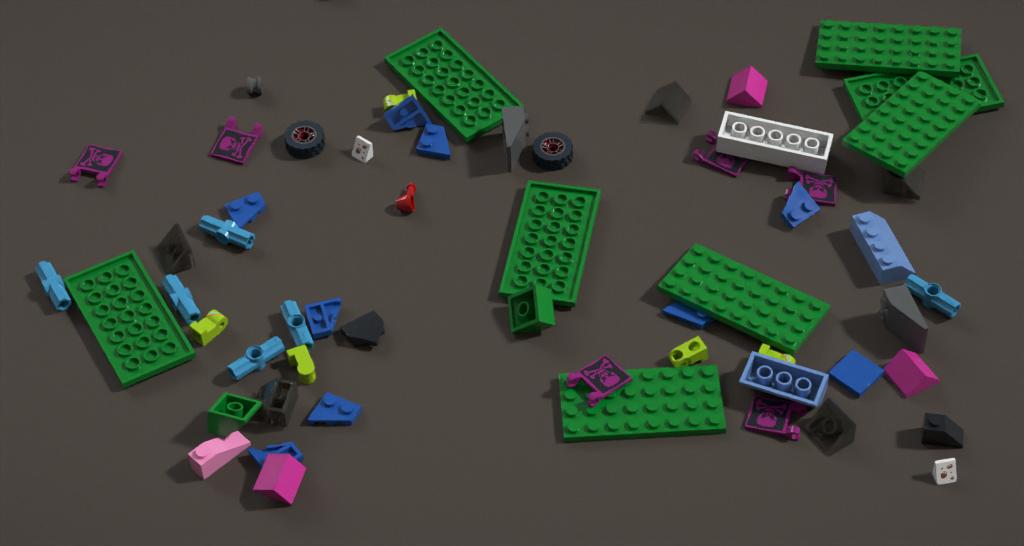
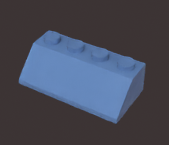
M870 211L852 215L850 232L880 285L906 279L910 274L916 275L884 218Z
M752 351L739 384L817 408L822 403L826 393L829 374Z

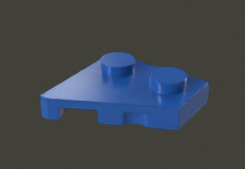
M413 94L383 114L393 130L406 127L412 128L426 125V123L433 124Z
M426 123L417 145L416 153L450 160L451 153L444 126Z
M798 181L793 186V190L786 201L780 217L793 230L818 213L820 207Z
M255 192L226 203L224 207L230 219L239 228L244 230V225L254 221L256 216L266 209V203L260 193Z
M341 297L304 305L313 339L333 334L342 305Z
M678 301L663 309L664 316H674L679 318L680 322L691 324L698 329H703L716 321V319L708 316V314Z
M326 392L308 417L307 422L309 425H314V422H326V425H353L362 412V407Z
M293 442L267 445L266 449L254 450V447L248 449V454L260 469H262L268 454H290L298 462L304 460L303 454Z

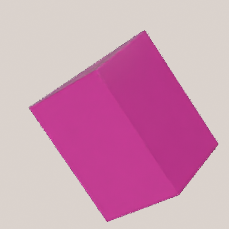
M752 66L743 69L732 76L726 103L762 108L768 81Z
M901 349L883 368L885 370L884 373L905 398L939 383V379L915 352Z
M268 454L253 491L292 505L306 467L290 454Z

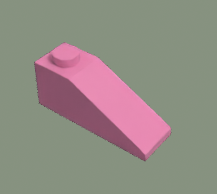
M239 431L233 432L226 437L220 436L205 441L188 453L191 469L205 480L249 447L251 442Z

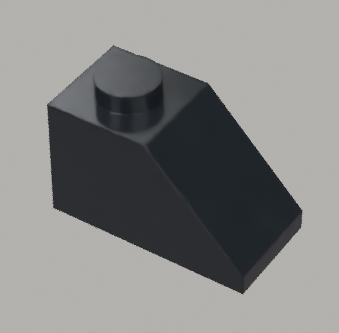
M925 413L921 444L963 448L964 430L946 415Z

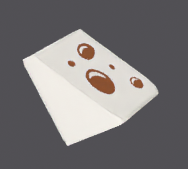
M357 136L352 150V157L366 163L373 157L372 143L361 136Z
M955 458L935 461L932 474L937 485L956 482Z

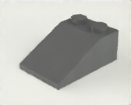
M523 106L501 107L502 134L508 172H512L526 145V136H529L528 125L525 126V124H529L528 113H524Z
M906 284L884 289L883 296L880 299L881 308L878 311L880 321L884 322L890 332L918 353H924L928 326Z

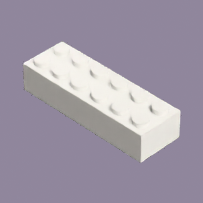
M725 111L717 138L716 152L824 174L833 134Z

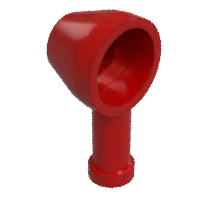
M409 183L407 185V194L397 198L398 210L414 212L415 184Z

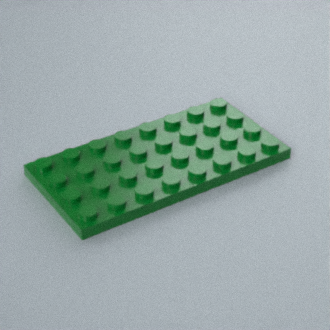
M820 20L815 68L912 75L923 71L931 76L959 78L962 29Z
M439 28L384 57V62L411 89H414L415 93L466 143L502 124L501 107L523 106L525 111V106L443 28Z
M978 53L960 57L959 78L933 76L981 100V107L974 113L1004 107L1005 102ZM878 72L843 79V86L862 122L914 75Z
M919 71L843 138L841 145L905 178L981 107L982 101L942 80Z
M528 180L499 289V297L507 298L528 287L539 285L552 290L553 305L575 308L600 202V189Z
M697 243L693 245L657 286V292L708 314V316L793 356L827 315L831 306Z
M134 249L63 278L66 288L123 388L196 358L194 349Z
M717 365L624 370L632 377V381L603 398L595 407H590L587 404V401H589L588 394L594 392L589 386L580 380L576 386L570 388L566 385V382L569 381L566 377L570 373H558L564 442L726 433Z

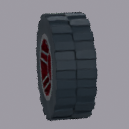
M308 120L298 121L291 124L284 133L285 147L292 157L309 159L319 155L324 150V131L318 123L316 124Z
M546 132L543 135H539L535 142H533V160L542 169L558 171L559 169H564V167H567L572 162L573 143H571V139L560 132Z

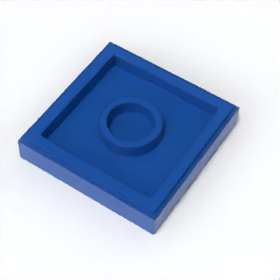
M852 350L828 374L829 378L860 398L884 375L885 370L855 350Z

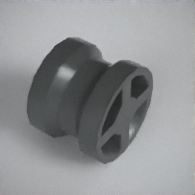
M262 76L257 78L247 77L248 94H253V92L263 94Z

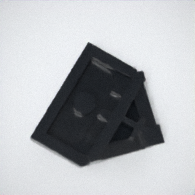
M374 310L340 327L341 333L350 341H353L354 347L364 343L378 346L380 336L385 333L383 319Z

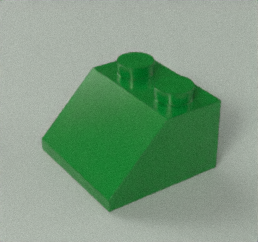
M533 285L507 297L511 333L540 332L555 326L551 289Z
M225 392L208 410L207 432L217 436H228L248 422L261 407L262 401Z

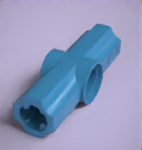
M204 215L200 219L199 230L215 236L220 243L226 245L230 242L245 249H250L253 246L255 234L239 228L232 220L223 222L208 215Z
M39 262L37 267H35V271L41 281L45 295L50 297L56 310H67L72 302L66 292L61 276L56 274L50 262Z
M166 275L161 283L169 296L174 310L179 311L186 324H191L194 321L198 322L201 318V313L195 305L187 287L184 288L176 275Z
M910 274L904 282L908 290L922 299L923 305L927 308H936L953 318L961 307V303L943 293L941 286L936 283H927L914 274Z
M284 301L280 306V311L287 324L291 338H293L296 347L306 345L308 352H311L315 344L305 324L304 316L301 315L296 301Z
M274 336L260 346L249 347L246 355L227 366V371L234 381L241 379L252 371H261L265 368L266 362L285 351V346L278 336Z

